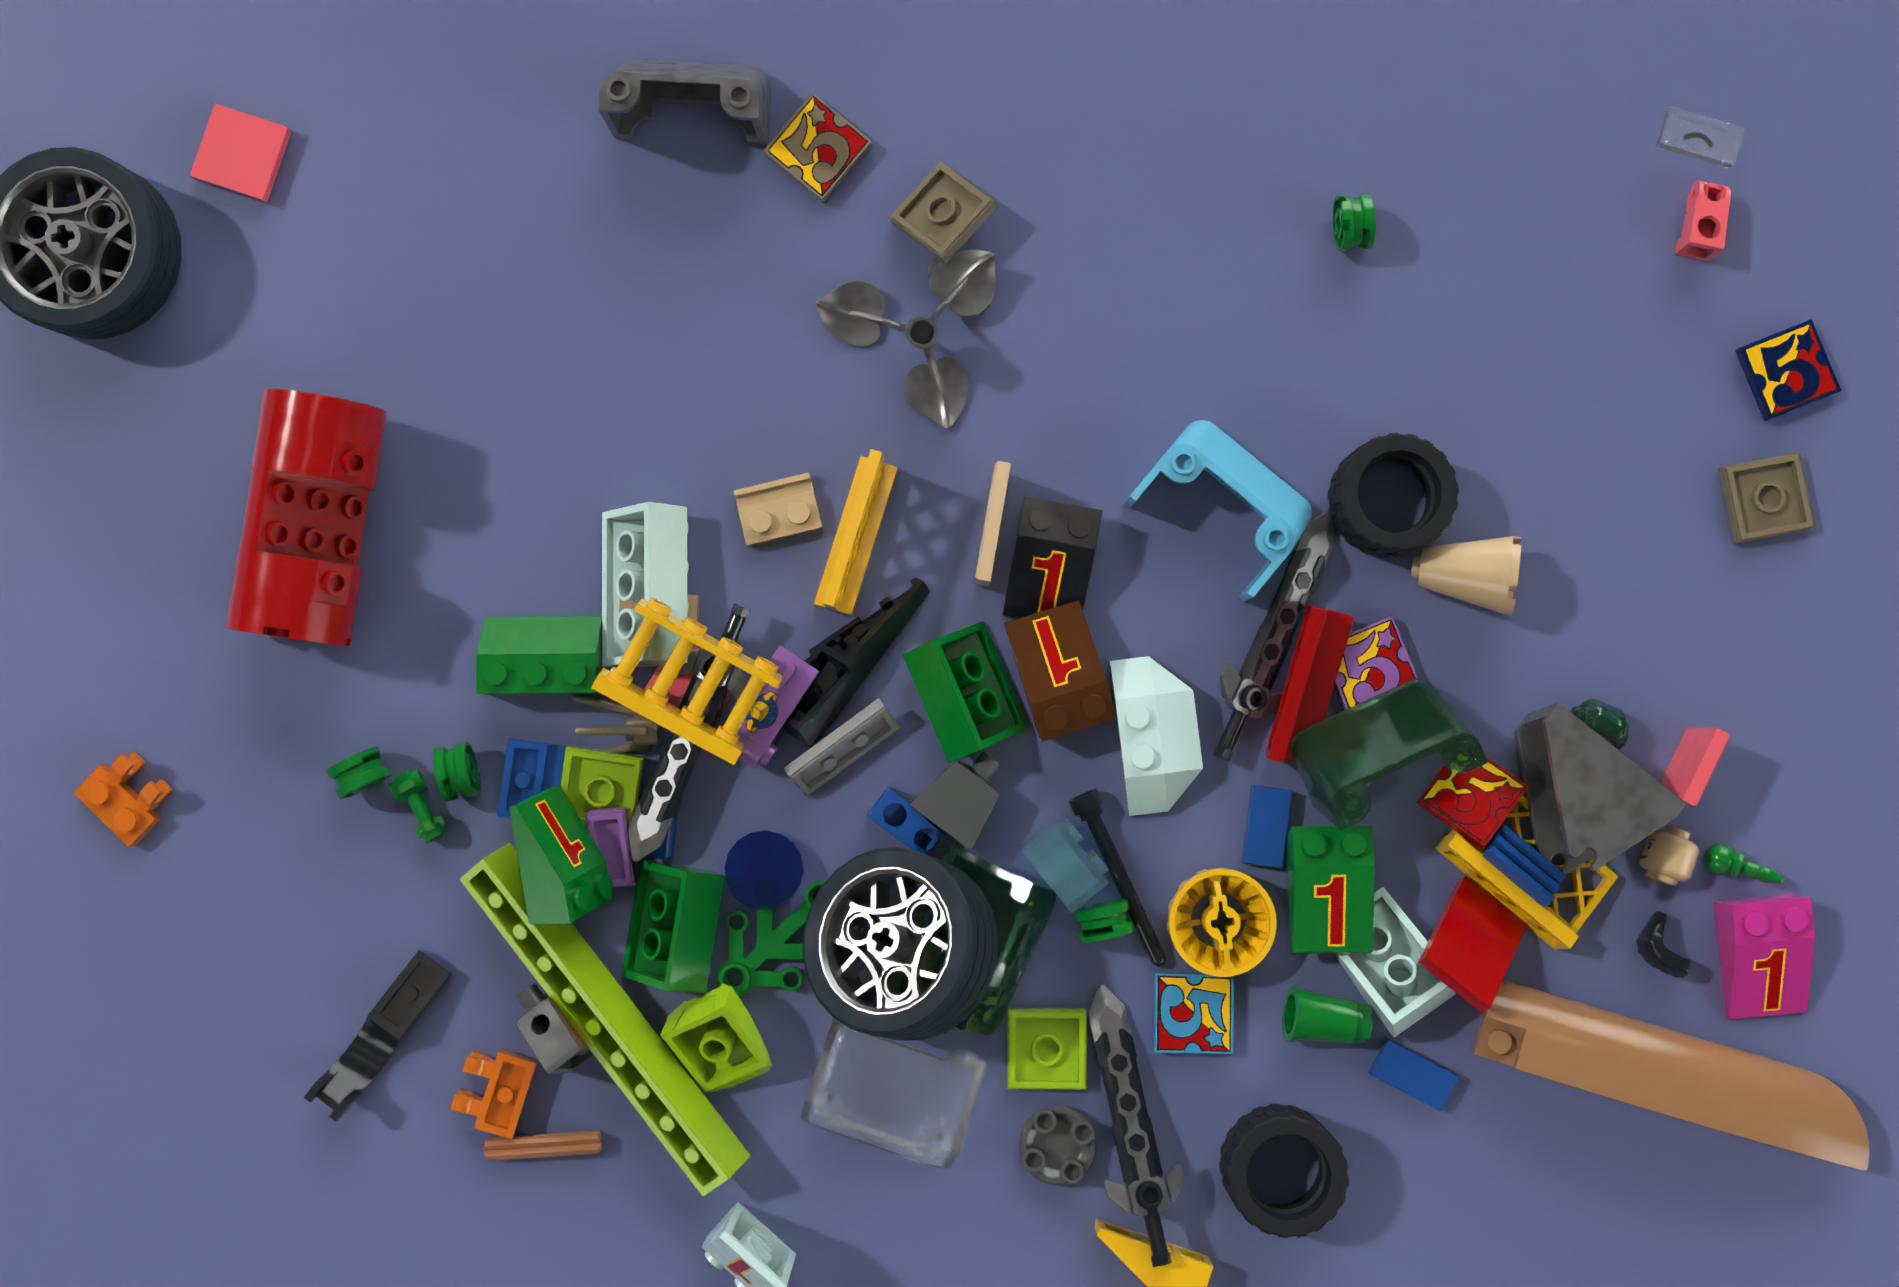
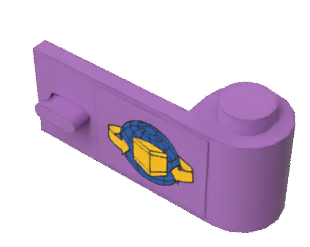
M779 645L769 661L779 667L777 673L783 676L778 689L767 683L764 685L737 733L740 736L738 741L744 744L739 759L754 769L759 764L766 767L779 748L773 744L777 738L776 735L820 672L781 645Z

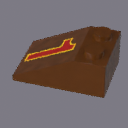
M1079 600L1004 623L1034 725L1042 742L1118 718Z

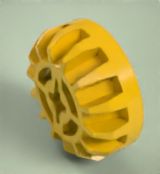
M1220 867L1198 871L1196 875L1183 881L1178 886V891L1168 905L1169 913L1166 925L1174 949L1185 962L1207 975L1231 977L1251 970L1264 959L1274 942L1277 920L1271 898L1256 880L1242 872ZM1223 893L1233 896L1241 904L1244 913L1238 914L1232 907L1227 905V898ZM1208 895L1209 904L1203 909L1200 919L1191 920L1192 911L1196 903L1202 897ZM1219 909L1224 916L1229 918V922L1223 923L1221 933L1219 928L1211 924V920L1218 918ZM1241 920H1245L1242 933L1232 942V938L1237 935L1240 929ZM1202 925L1205 932L1213 937L1214 946L1200 941L1195 935L1192 926Z

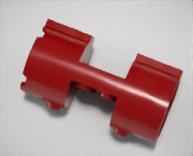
M265 389L263 391L251 466L250 489L241 545L237 554L226 629L317 643L350 646L362 568L358 567L369 491H375L387 416L385 410L355 401L314 393L282 389Z

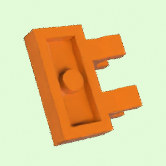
M132 752L129 756L125 753L121 754L111 767L108 764H100L73 792L127 847L136 846L162 819L154 809L174 791L163 779L159 780L156 784L153 781H149L139 794L126 783L146 764L136 752Z
M503 1049L498 1051L496 1060L486 1054L472 1050L470 1055L466 1057L462 1071L490 1078L484 1098L472 1091L460 1088L458 1093L454 1095L450 1110L477 1116L475 1129L513 1139L538 1060Z

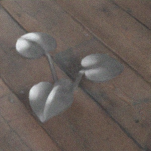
M975 249L963 250L954 253L953 257L946 264L940 261L931 273L929 285L934 294L943 298L929 317L918 315L913 317L907 324L881 317L886 308L885 298L876 286L866 281L857 280L845 283L817 301L816 307L825 326L838 339L849 345L862 347L875 343L880 334L879 324L906 332L909 343L916 348L924 350L928 363L917 364L908 372L904 382V392L908 403L919 414L935 421L944 428H949L954 424L966 402L968 376L963 365L953 356H943L934 361L930 346L936 342L938 337V328L935 322L948 304L952 311L960 316L977 315L988 307L995 292V255L992 252Z

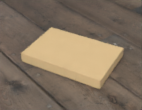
M997 461L994 465L974 583L978 586L989 587L991 582L1011 463Z

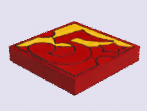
M1462 740L1417 800L1416 804L1483 850L1526 792L1529 785Z

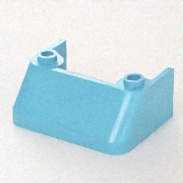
M1198 420L1188 425L1124 504L1131 508L1160 472L1178 484H1186L1193 481L1203 469L1265 519L1257 529L1254 540L1258 552L1268 561L1238 596L1245 602L1252 599L1293 550L1311 521L1312 509L1304 497L1216 425L1206 420Z

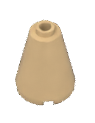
M1509 536L1422 547L1421 555H1413L1411 578L1419 579L1418 587L1501 614L1513 615L1516 600L1513 599V594L1518 585L1521 537Z

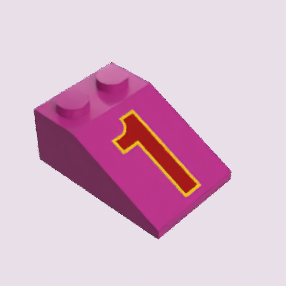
M1795 894L1713 901L1726 1018L1740 1019L1807 1012L1815 946L1811 898Z

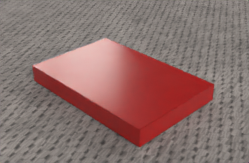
M1464 876L1457 881L1418 963L1483 1013L1491 1007L1527 923L1467 876Z

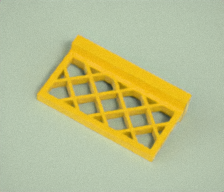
M870 449L868 458L860 456L814 601V605L849 616L853 614L898 472V467L885 463L883 453Z
M1524 796L1520 798L1506 817L1511 818L1512 831L1521 838L1519 817H1530L1527 799ZM1518 807H1520L1524 812L1519 813ZM1452 829L1448 835L1443 836L1434 847L1479 887L1527 923V927L1554 950L1570 949L1579 938L1576 933L1619 877L1604 865L1595 871L1603 879L1594 891H1583L1580 868L1589 867L1594 860V857L1571 871L1574 892L1554 893L1553 896L1555 898L1552 903L1543 908L1482 856L1483 850ZM1534 839L1524 840L1528 844H1535ZM1557 865L1555 867L1561 870L1564 865ZM1590 895L1589 898H1588V899L1586 900V902L1584 903V897H1583V896ZM1575 897L1577 914L1570 923L1559 915L1557 898Z

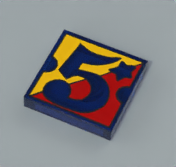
M1812 319L1735 350L1764 421L1841 391Z

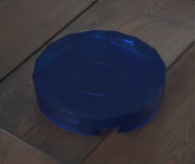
M767 830L751 832L737 840L728 852L724 867L726 883L734 898L742 904L744 903L746 906L758 910L775 909L790 901L800 887L804 871L801 854L794 843L780 833Z

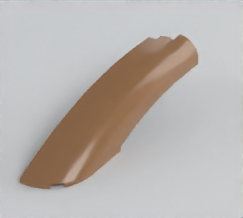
M1505 979L1502 980L1491 1007L1482 1013L1472 1049L1474 1055L1674 1118L1867 1171L1869 1139L1864 1121L1858 1109L1837 1085L1813 1071Z

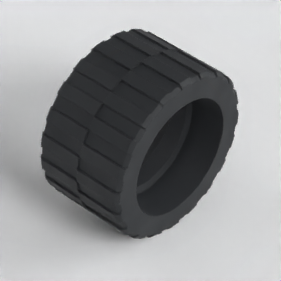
M1389 433L1383 437L1378 436L1351 452L1338 465V470L1333 473L1330 481L1331 486L1328 490L1327 499L1329 500L1330 507L1328 510H1331L1338 533H1341L1345 541L1351 546H1355L1365 554H1374L1377 557L1404 555L1435 541L1452 522V516L1458 506L1457 493H1459V486L1455 478L1456 473L1453 466L1446 459L1447 456L1426 439H1420L1417 435H1403L1399 433ZM1382 460L1400 462L1413 470L1423 485L1426 501L1424 513L1420 521L1406 531L1393 533L1384 531L1371 523L1361 509L1358 499L1359 480L1364 471L1376 462Z
M1269 1104L1266 1107L1261 1108L1260 1106L1252 1109V1112L1241 1116L1237 1120L1238 1122L1226 1134V1140L1222 1144L1220 1151L1221 1162H1219L1223 1185L1237 1210L1241 1212L1248 1223L1258 1227L1261 1232L1268 1235L1274 1234L1280 1238L1307 1236L1310 1232H1317L1322 1229L1323 1225L1329 1220L1332 1221L1337 1215L1336 1212L1343 1205L1346 1198V1189L1349 1187L1348 1163L1342 1153L1343 1149L1339 1142L1313 1115L1307 1111H1301L1292 1105ZM1279 1135H1298L1307 1140L1313 1146L1319 1158L1318 1173L1311 1188L1299 1199L1285 1204H1271L1260 1200L1249 1187L1246 1175L1249 1161L1256 1149L1265 1141Z

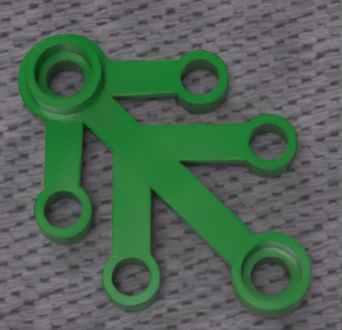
M818 880L813 882L805 892V901L774 931L773 905L778 898V889L769 882H764L757 886L754 891V899L757 903L756 948L745 959L744 931L750 925V917L747 912L741 909L730 912L725 920L726 928L729 931L728 960L722 963L717 970V986L719 987L723 983L731 986L739 998L748 994L753 986L782 987L787 991L799 989L803 983L804 975L798 967L789 966L782 972L756 969L766 959L803 960V943L784 942L807 921L809 909L815 899L814 893L826 881ZM767 887L772 890L773 898L771 901L765 902L760 899L759 891L761 888ZM738 914L744 918L745 924L743 928L736 929L731 925V917ZM734 970L740 971L743 975V982L733 984L729 979L730 972ZM795 972L799 977L798 983L794 986L788 985L784 980L786 973Z

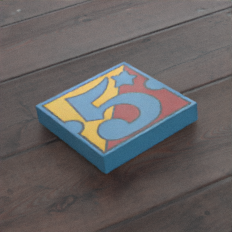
M1154 972V1053L1233 1054L1234 976L1216 977L1200 972Z

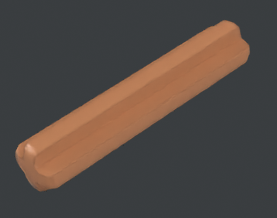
M600 1131L514 1136L513 1139L490 1137L484 1143V1155L486 1160L494 1161L598 1154L602 1150L603 1138Z

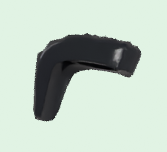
M1656 911L1650 917L1636 941L1638 952L1653 968H1657L1674 977L1683 978L1689 973L1691 960L1673 953L1664 945L1663 933L1667 915L1661 911Z

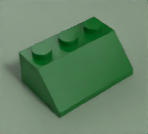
M602 616L485 617L476 654V694H601L591 687L603 669Z
M984 621L931 640L902 654L948 763L1029 729Z
M640 860L621 976L667 992L706 993L725 875L701 868Z

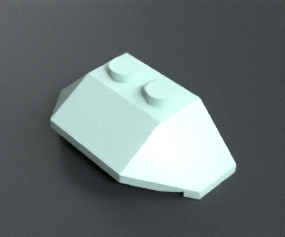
M1149 656L1110 661L1129 816L1168 812L1203 769L1194 691Z

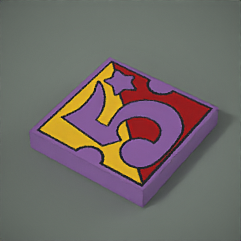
M1393 616L1371 623L1349 634L1334 685L1347 718L1422 688Z

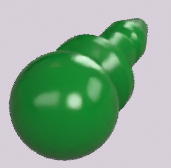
M1714 844L1705 852L1704 863L1708 870L1714 874L1725 875L1730 873L1731 877L1736 879L1738 874L1742 873L1744 876L1753 879L1758 878L1764 883H1782L1784 881L1783 877L1773 869L1766 866L1762 867L1760 864L1749 860L1744 861L1745 853L1739 852L1736 854L1726 844Z

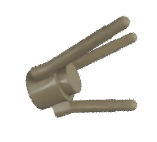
M580 694L571 695L572 701L634 716V718H626L625 726L576 728V735H625L626 741L633 742L603 749L618 753L649 751V745H658L659 725L619 703Z

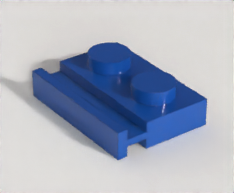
M508 739L497 817L511 819L510 806L552 786L561 785L565 745Z

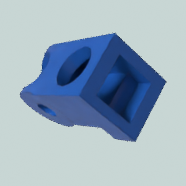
M888 786L869 809L867 816L910 849L928 855L945 833Z

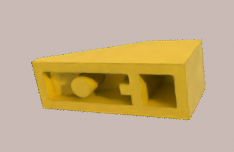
M1096 1218L1094 1228L1097 1236L1147 1287H1207L1214 1267L1209 1256L1166 1242L1172 1263L1153 1267L1151 1261L1152 1252L1147 1235Z

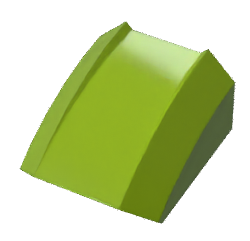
M724 983L716 989L689 1001L685 1000L668 1015L660 1034L700 1087L707 1093L732 1088L769 1072L772 1067L768 1051L752 1017L734 989Z

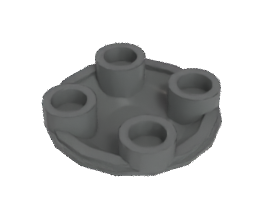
M1052 1105L1038 1110L1026 1121L1020 1133L1019 1152L1023 1166L1033 1177L1046 1184L1063 1186L1079 1182L1090 1170L1096 1158L1097 1138L1093 1126L1082 1113L1069 1106Z

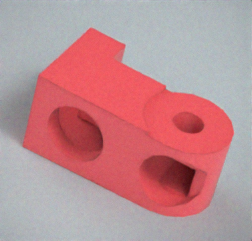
M1700 180L1694 182L1688 194L1682 234L1677 240L1675 255L1709 262L1724 250L1731 198L1730 187Z

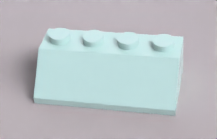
M645 502L602 512V667L618 666L645 617L634 611V609L628 608L621 610L619 613L620 599L639 602L641 599L648 602L650 598L658 599L672 608L671 615L685 621L689 609L687 599V573L689 569L687 561V534L689 530L687 507ZM659 625L636 667L664 666L681 636Z

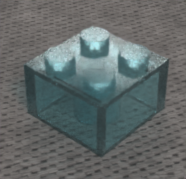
M1054 816L1018 846L1064 905L1073 913L1109 884L1108 880L1104 877V874L1109 869L1092 849L1087 853L1084 852L1078 844L1084 838L1067 818L1060 822Z

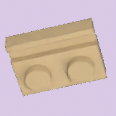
M809 472L733 491L745 542L748 547L823 529Z

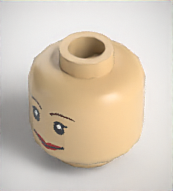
M1667 825L1665 832L1655 831L1647 836L1639 859L1640 866L1646 870L1645 876L1674 887L1677 886L1678 881H1688L1691 878L1700 851L1695 843L1688 840L1691 833Z

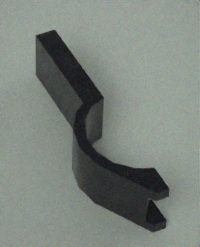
M418 950L368 1014L364 1025L353 1042L335 1064L315 1082L304 1098L309 1102H312L316 1097L334 1110L329 1117L334 1121H338L379 1074L393 1055L402 1038L452 973L424 952Z

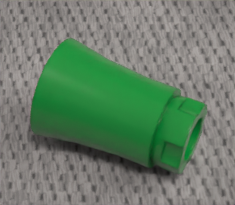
M1294 986L1289 988L1285 997L1282 1015V1031L1286 1042L1329 1041L1351 1044L1352 1042L1366 1043L1367 1039H1370L1373 1022L1372 1008L1369 1004L1321 995Z

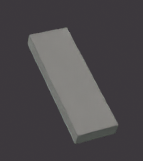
M878 698L785 766L784 770L807 797L898 730L900 725Z

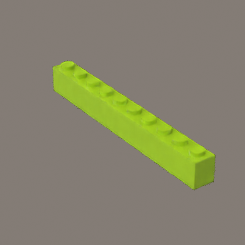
M511 843L483 858L459 880L696 1189L704 1197L730 1179L751 1155L572 923L529 924L517 851Z

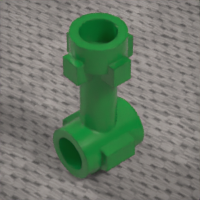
M418 769L412 772L406 770L395 776V781L388 784L399 804L406 801L409 803L420 826L414 829L418 838H423L427 844L445 835L447 831L444 827L446 822L443 816L434 817L422 795V792L429 788Z

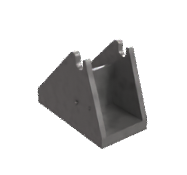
M1560 703L1528 713L1514 731L1523 782L1529 785L1525 793L1536 851L1548 861H1551L1555 854H1561L1564 857L1565 863L1560 871L1565 875L1594 857V860L1589 869L1591 871L1598 870L1676 818L1686 805L1684 801Z

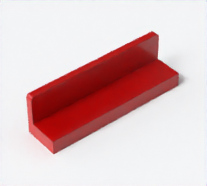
M1311 604L1307 605L1266 746L1265 755L1267 759L1280 763L1288 760L1306 766L1312 764L1354 618L1351 615Z

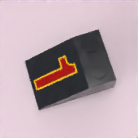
M1028 496L1024 497L1003 616L1021 618L1075 600L1080 601L1083 610L1103 510Z

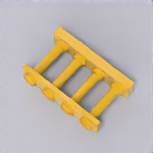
M650 598L649 602L641 599L634 611L645 617L617 668L612 667L610 671L603 667L591 688L728 763L735 765L744 746L742 742L738 741L740 736L737 733L764 685L767 683L778 689L783 677L777 673L779 667L763 657L758 656L756 660H753L742 654L743 647L729 638L722 637L719 641L706 634L708 628L692 618L686 617L685 621H682L671 615L672 608L658 599ZM661 625L681 637L653 687H648L644 690L632 683L633 677L631 675L656 629ZM696 644L716 655L690 704L688 707L683 706L681 710L668 703L669 697L667 693ZM732 664L752 676L723 726L719 725L716 729L703 722L705 717L702 714L729 665Z

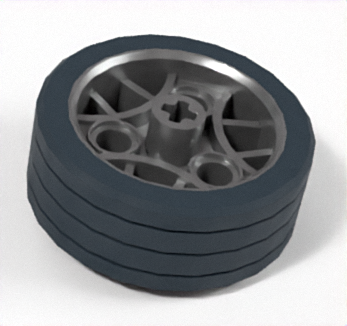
M77 147L50 148L29 154L9 166L0 175V301L12 313L35 325L60 334L81 339H107L137 328L148 321L165 304L176 284L181 264V236L175 216L164 197L146 179L98 152ZM95 188H101L97 193L95 192ZM78 190L81 203L67 207L66 193ZM115 212V222L112 226L106 228V218L109 214ZM47 223L48 227L45 236L39 238L40 227ZM127 249L130 251L128 262L122 273L117 272L119 260L124 250ZM46 264L53 276L39 284L34 275ZM90 275L91 284L86 291L82 292V280ZM57 294H58V303L54 302V301L51 299L52 297H54V296L57 295Z
M900 847L871 850L855 856L836 869L820 888L809 909L803 932V960L807 979L818 1002L835 1020L851 1030L900 1041L926 1040L944 1034L964 1021L981 1002L993 978L998 957V931L992 908L981 888L965 872L953 865L922 852ZM916 883H922L923 885L917 891ZM899 887L902 902L890 907V890ZM930 910H933V921L929 926H926V915ZM870 923V930L867 933V937L864 939V927L866 926V924ZM944 949L946 950L944 963L939 973L936 974L934 969L941 950ZM867 966L873 979L863 985L858 975ZM907 976L909 980L908 988L902 994L900 989L901 982Z

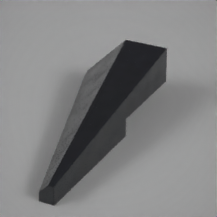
M915 577L910 581L912 587L894 600L886 597L879 602L881 609L864 620H861L859 617L855 618L809 650L810 656L804 661L820 672L782 726L786 732L810 748L818 743L930 593L924 581Z

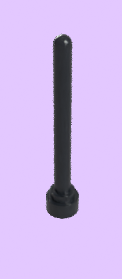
M1097 788L1072 798L1068 802L1074 815H1079L1082 822H1087L1121 898L1128 900V913L1151 963L1157 967L1164 965L1166 962L1165 953L1100 814L1103 810L1100 805L1103 804Z

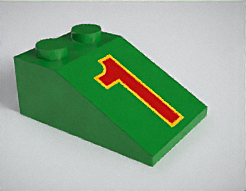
M552 786L509 807L529 924H571L612 899V880L608 874L606 859L590 836L561 786Z
M1372 826L1291 827L1286 836L1285 851L1292 954L1372 953L1375 876Z

